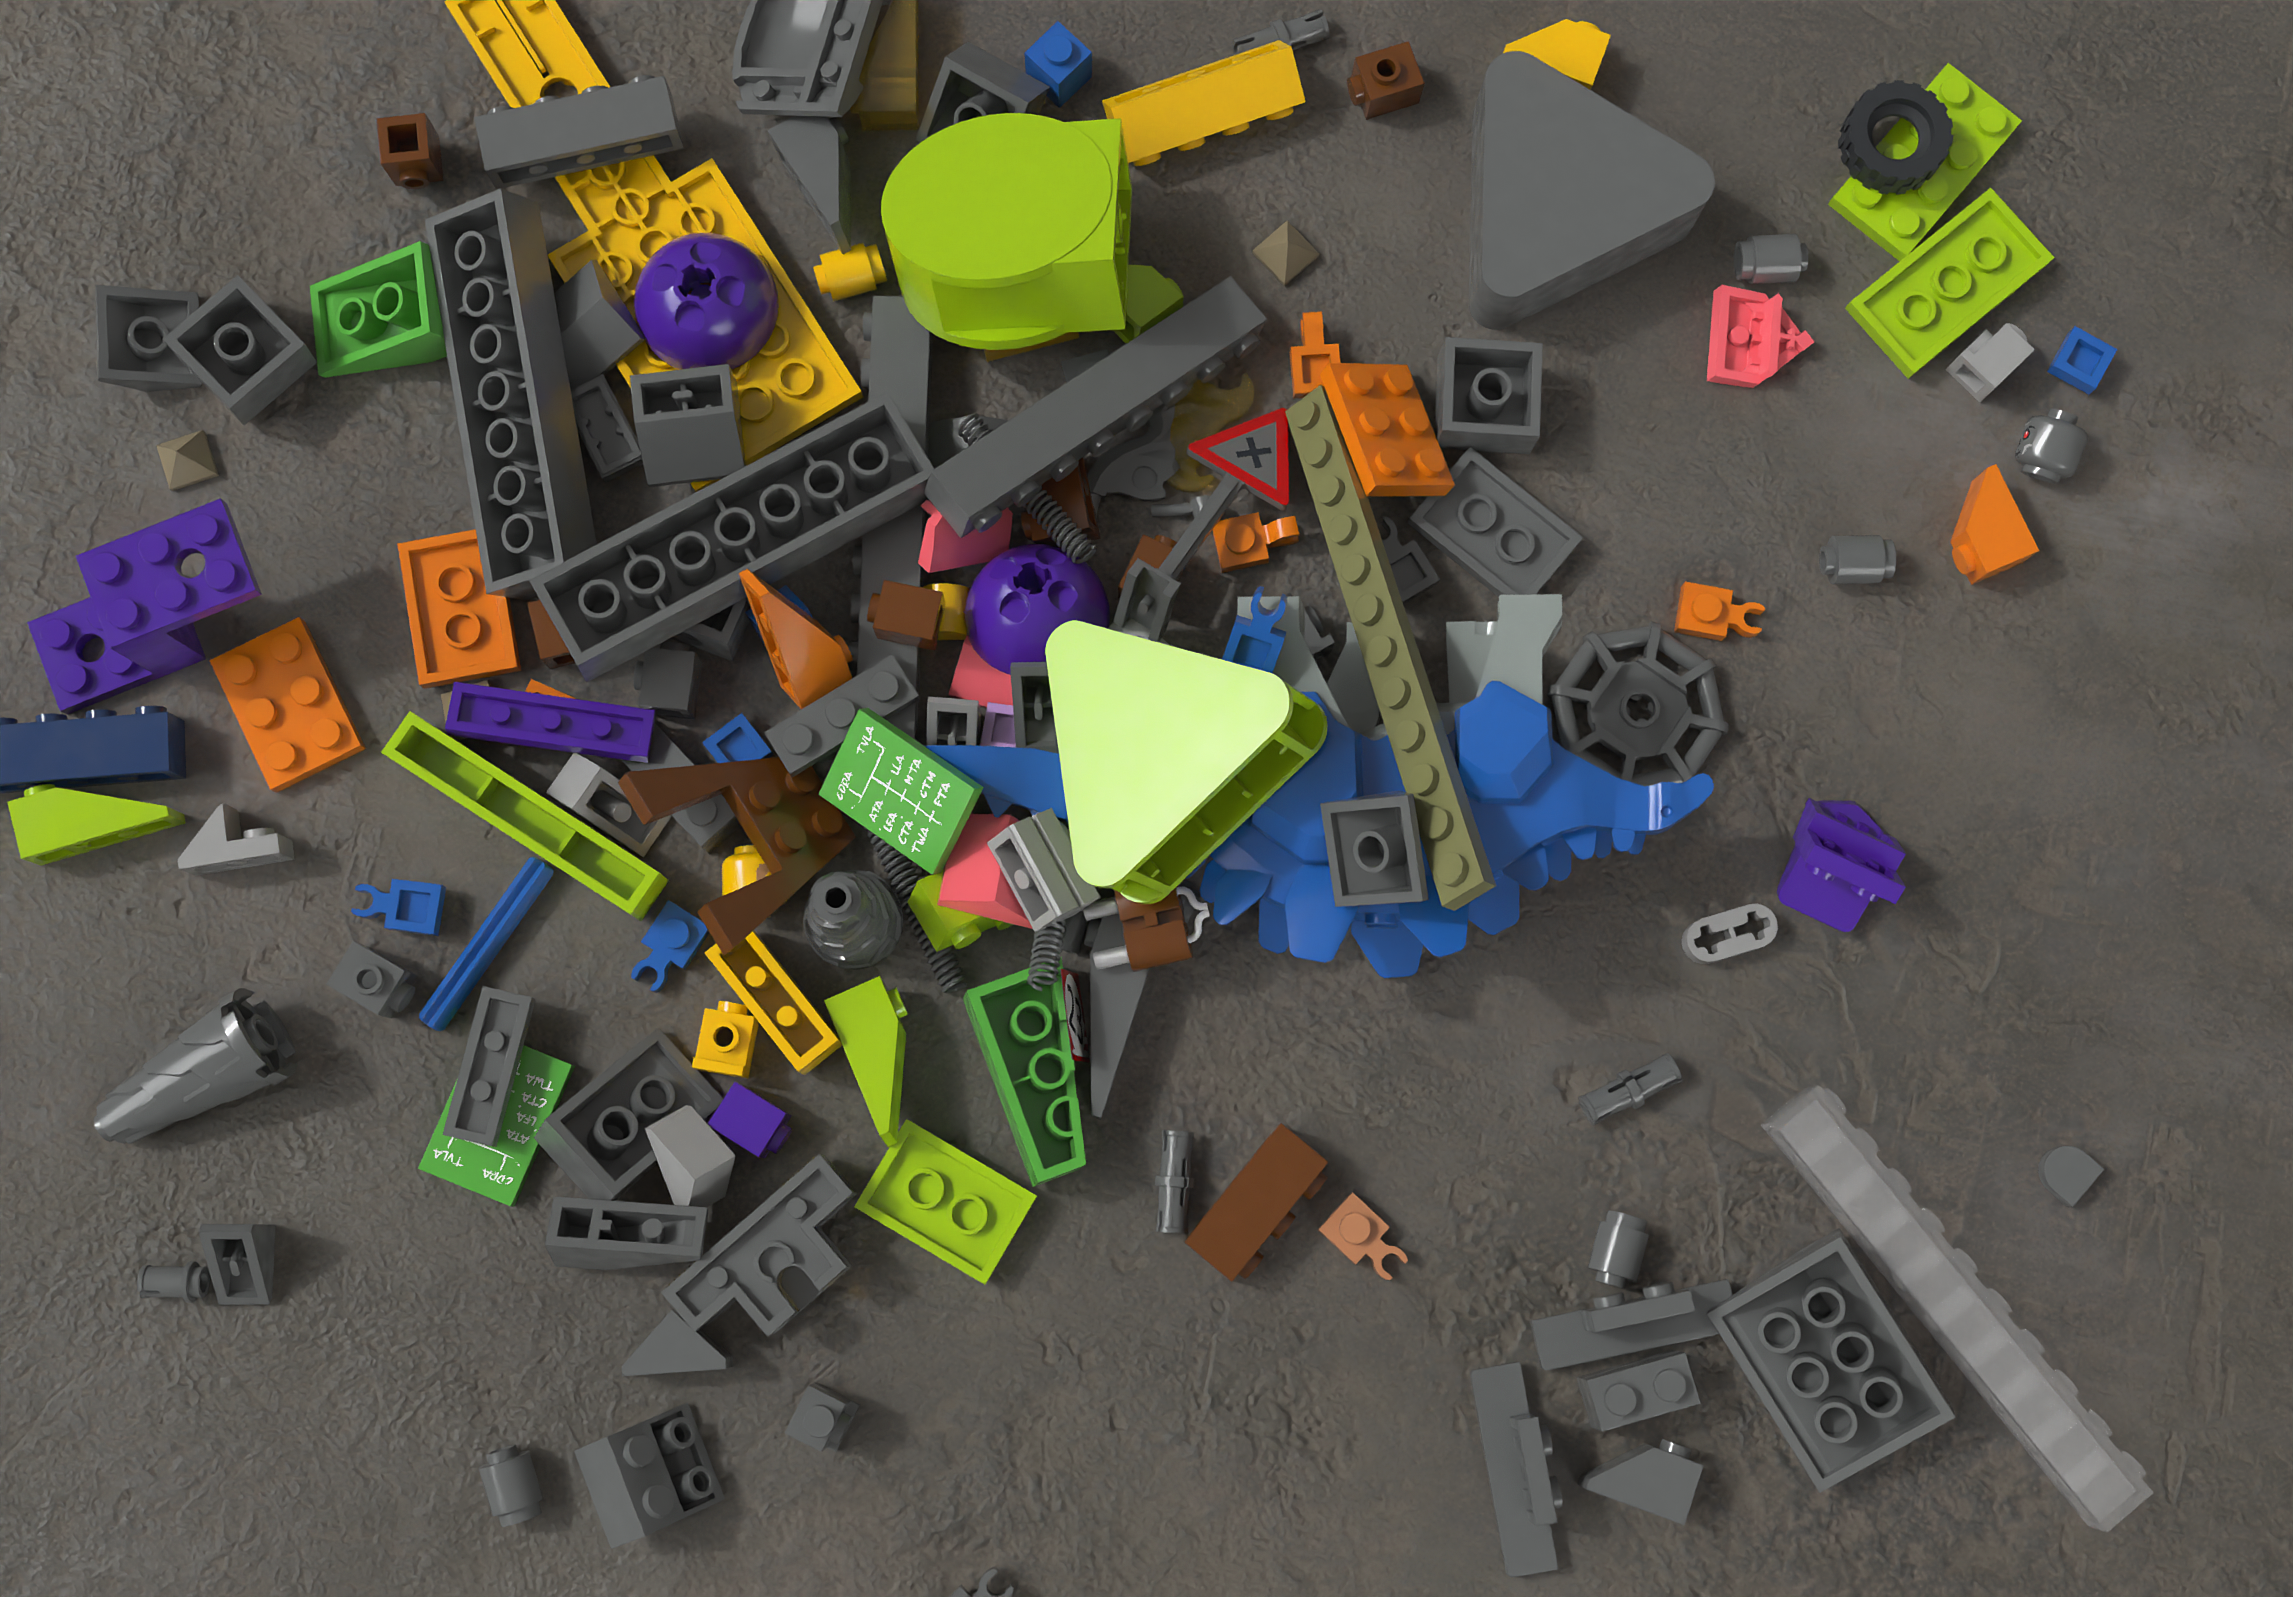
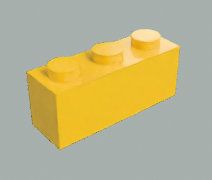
M755 930L725 956L717 943L705 952L706 956L799 1073L806 1075L842 1046L838 1035Z

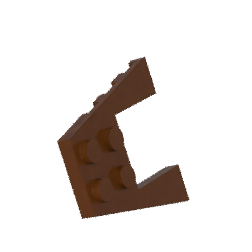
M780 757L630 771L618 782L643 825L722 794L771 872V875L706 903L697 912L724 956L730 953L856 838L839 809L819 795L823 784L812 766L792 777Z

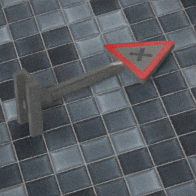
M1277 409L1188 445L1186 452L1188 456L1219 473L1224 478L1159 568H1154L1137 558L1127 572L1113 623L1122 628L1130 617L1151 630L1148 640L1160 642L1166 632L1181 583L1176 580L1238 493L1245 489L1280 510L1287 509L1289 504L1288 420L1285 413L1287 409Z

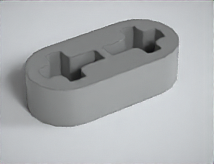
M1748 904L1711 915L1690 924L1686 928L1681 940L1682 948L1688 958L1699 964H1710L1744 954L1772 942L1778 930L1777 919L1769 908L1761 904ZM1747 914H1750L1754 921L1762 920L1764 924V929L1758 932L1759 940H1755L1752 933L1736 937L1734 928L1748 922ZM1700 928H1704L1707 935L1723 931L1726 939L1711 946L1712 954H1708L1705 947L1697 948L1694 941L1701 936Z

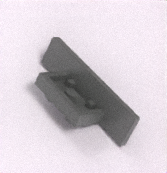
M1729 1279L1676 1290L1674 1289L1673 1282L1651 1285L1643 1288V1297L1625 1300L1623 1292L1593 1298L1595 1307L1530 1320L1540 1366L1543 1370L1548 1371L1720 1334L1707 1312L1732 1296Z
M1520 1362L1473 1369L1470 1371V1380L1506 1574L1509 1577H1518L1558 1570L1550 1524L1557 1523L1555 1509L1562 1508V1496L1557 1477H1549L1545 1456L1552 1455V1443L1546 1424L1539 1425L1538 1417L1529 1413Z

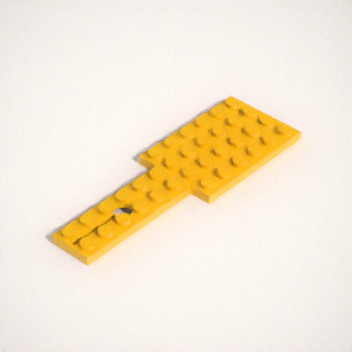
M495 0L444 1L510 107L517 108L534 104L536 100L545 96V89L555 82L574 86L578 94L592 86L610 87L555 0H496L500 8ZM547 70L549 75L543 78L542 74ZM654 155L554 177L588 231L549 253L547 256L564 283L591 259L597 260L636 323L634 299L639 276L652 255L662 246L676 238L693 233L725 235L745 244L766 264L778 292L779 310L775 328L760 352L745 364L732 369L738 386L746 466L763 458L863 398L861 389L712 158L672 182ZM701 283V285L711 286L710 283ZM645 341L623 360L616 363L617 368L630 388V375L679 370L661 360L648 347ZM721 479L691 482L690 484L695 492H698Z

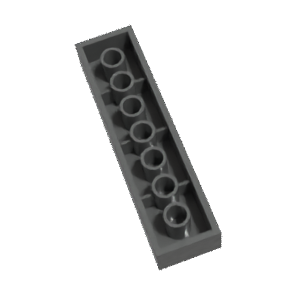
M500 188L425 219L486 594L527 600L538 596L529 581L530 579L597 545L539 203Z
M886 392L529 581L586 682H589L746 598L747 595L739 576L740 572L749 569L770 585L929 500L924 491L930 473L934 468L890 394Z

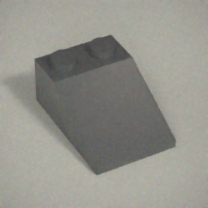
M657 1028L548 1116L534 1139L588 1199L616 1201L658 1164L645 1128L685 1105L692 1106L705 1121L717 1110L723 1098L697 1069L692 1068V1064Z

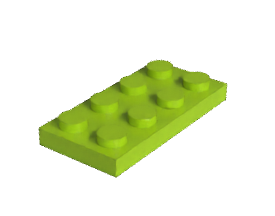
M1949 63L1925 89L1927 91L1931 90L1937 95L1936 98L1939 102L1945 104L1948 109L1947 115L1952 119L1953 128L1951 129V135H1954L1952 145L1947 150L1949 153L1934 175L1916 190L1910 189L1905 194L1898 195L1894 192H1889L1887 195L1878 193V190L1872 188L1869 190L1863 187V183L1858 179L1854 180L1850 176L1828 203L1830 207L1899 262L1910 254L2022 122L2020 118ZM1900 118L1876 146V149L1882 155L1891 159L1907 158L1917 149L1918 133L1908 120Z
M1989 188L1855 297L1845 309L1909 379L2046 267L2055 257L1995 191Z

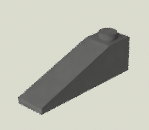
M1119 913L1102 917V919L1091 920L1084 945L1093 947L1090 954L1091 1116L1099 1120L1102 1119L1150 970L1148 968L1133 972L1130 963L1099 970L1096 969L1093 953L1125 946L1124 928L1122 921H1120Z

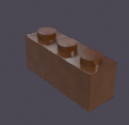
M1280 1123L1183 1242L1229 1281L1232 1282L1238 1274L1246 1280L1264 1258V1255L1258 1251L1269 1235L1278 1240L1296 1218L1289 1210L1302 1195L1310 1200L1327 1180L1328 1177L1321 1171L1328 1161Z

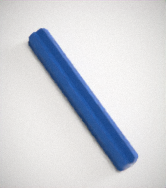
M533 856L527 860L419 1013V1019L424 1024L437 1031H442L446 1028L553 876L554 870L549 865Z

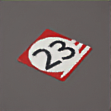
M1061 968L1060 973L1072 1060L1089 1063L1079 976L1076 973Z

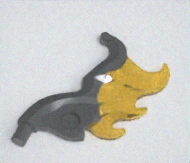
M1247 373L1242 375L1240 387L1231 390L1217 388L1209 382L1202 383L1199 379L1189 386L1187 394L1176 404L1166 407L1163 403L1152 411L1153 415L1148 420L1149 431L1144 436L1112 447L1101 455L1088 472L1090 492L1096 516L1100 501L1105 499L1106 495L1121 494L1140 501H1159L1166 497V490L1162 487L1164 484H1168L1174 489L1186 493L1198 492L1209 486L1215 478L1212 474L1199 477L1196 469L1203 464L1187 455L1188 445L1219 433L1228 423L1240 419L1248 412L1254 398V387Z

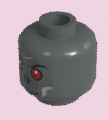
M2050 409L2047 416L2038 415L2029 418L2015 451L2016 461L2023 466L2021 473L2053 484H2058L2060 478L2073 476L2088 442L2087 433L2081 427L2076 426L2078 417L2062 410Z

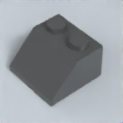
M967 42L945 57L916 141L921 143L931 135L949 126L986 115L1002 113L1039 115L1050 86Z

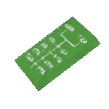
M862 708L858 710L819 795L927 872L934 875L942 872L984 787L871 709Z
M525 1045L523 1046L497 1147L442 1135L454 1094L455 1083L418 1169L508 1206L515 1207L541 1147L534 1137L544 1120L557 1110L575 1066Z

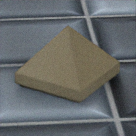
M1288 220L1252 251L1254 256L1283 286H1286L1319 257V253Z
M204 430L156 445L171 491L219 476Z

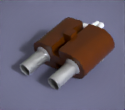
M1179 885L1165 898L1153 904L1135 903L1125 898L1120 892L1115 891L1114 897L1097 900L1083 909L1087 921L1119 913L1120 921L1123 923L1125 946L1093 953L1096 969L1099 970L1130 963L1133 972L1192 959L1193 949L1191 943L1200 937L1203 919L1210 916L1207 903L1198 902L1194 893L1189 888L1179 887ZM1181 894L1187 896L1190 905L1195 909L1204 910L1196 916L1194 932L1189 935L1188 926L1184 918Z

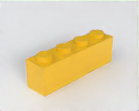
M1280 40L1102 100L1107 119L1121 118L1128 163L1133 162L1134 166L1153 163L1161 158L1160 152L1174 147H1178L1179 151L1199 147L1205 143L1204 137L1221 131L1222 135L1225 136L1243 132L1250 127V121L1266 116L1267 120L1284 118L1294 112L1293 106L1306 102L1292 47Z

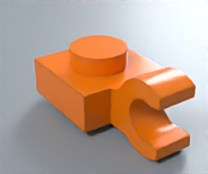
M1322 311L1302 313L1303 320H1300L1303 346L1290 348L1293 399L1304 398L1319 385L1324 386L1320 373L1328 363H1340L1339 344H1324Z
M1259 512L1220 520L1212 530L1222 573L1269 563L1268 548L1299 542V531L1295 516L1277 519L1262 526Z

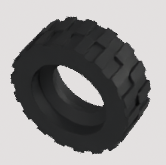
M1895 80L1889 84H1886V82L1877 84L1875 89H1868L1856 101L1841 126L1840 132L1842 134L1838 140V149H1841L1842 152L1840 158L1843 165L1848 167L1849 174L1854 180L1858 179L1863 183V187L1869 190L1870 188L1878 190V193L1886 195L1889 192H1894L1898 195L1905 194L1910 189L1914 191L1921 187L1926 180L1928 181L1946 159L1949 153L1947 150L1953 142L1954 135H1951L1953 123L1952 119L1947 115V107L1944 103L1939 102L1936 98L1937 95L1931 90L1927 91L1921 88L1922 85L1914 82L1908 84L1904 83V80ZM1890 116H1897L1908 120L1918 133L1919 140L1916 151L1904 159H1891L1882 155L1876 149L1872 138L1873 129L1880 120Z

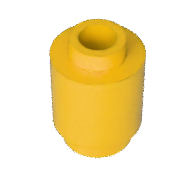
M862 242L851 245V250L845 254H842L839 249L820 254L822 264L813 267L821 295L831 292L833 302L876 290V284L887 281L876 244L865 247Z

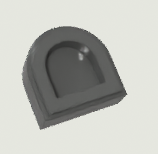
M2059 1146L2048 1150L2042 1156L2038 1166V1174L2043 1186L2066 1207H2073L2104 1170L2083 1150L2074 1146Z

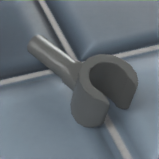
M1201 495L1183 504H1152V516L1193 515L1195 519L1210 496Z

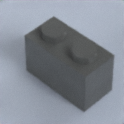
M1671 1350L1576 1377L1590 1426L1599 1431L1610 1430L1701 1404L1685 1352Z

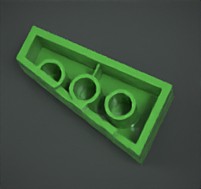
M1062 956L1060 961H1058L1060 966L1057 968L1059 971L1058 975H1056L1058 978L1057 982L1045 985L1037 983L1032 979L1034 984L1042 987V991L1034 989L1028 983L1027 978L1030 969L1028 968L967 990L963 997V1002L1032 1187L1077 1171L1086 1165L1079 1101L1076 1094L1074 1076L1075 1065L1074 1060L1071 1058L1060 969H1063ZM1041 963V964H1047V965L1055 966L1054 963H1052V964H1050V963ZM1037 969L1038 971L1054 973V971L1052 970L1048 971L1043 969ZM1036 976L1042 980H1053V978Z

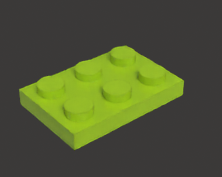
M906 1119L898 1132L897 1143L889 1147L854 1207L986 1285L1037 1195Z

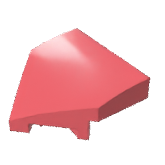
M1721 285L1713 291L1707 381L1754 388L1765 379L1774 375L1782 366L1808 348L1814 341L1806 330L1803 332L1799 331L1782 308L1783 298L1779 293L1769 299L1765 293Z
M926 500L921 505L931 517L926 523L918 564L928 573L990 562L993 558L1009 549L1013 513L1008 507L1001 511L1002 517L988 530L979 533L977 529H974L963 538H960L930 500Z

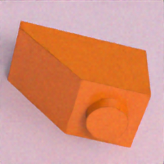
M1997 464L1986 468L1971 482L1950 541L1953 547V561L1957 569L1962 574L1967 575L1971 585L2017 566L2039 551Z

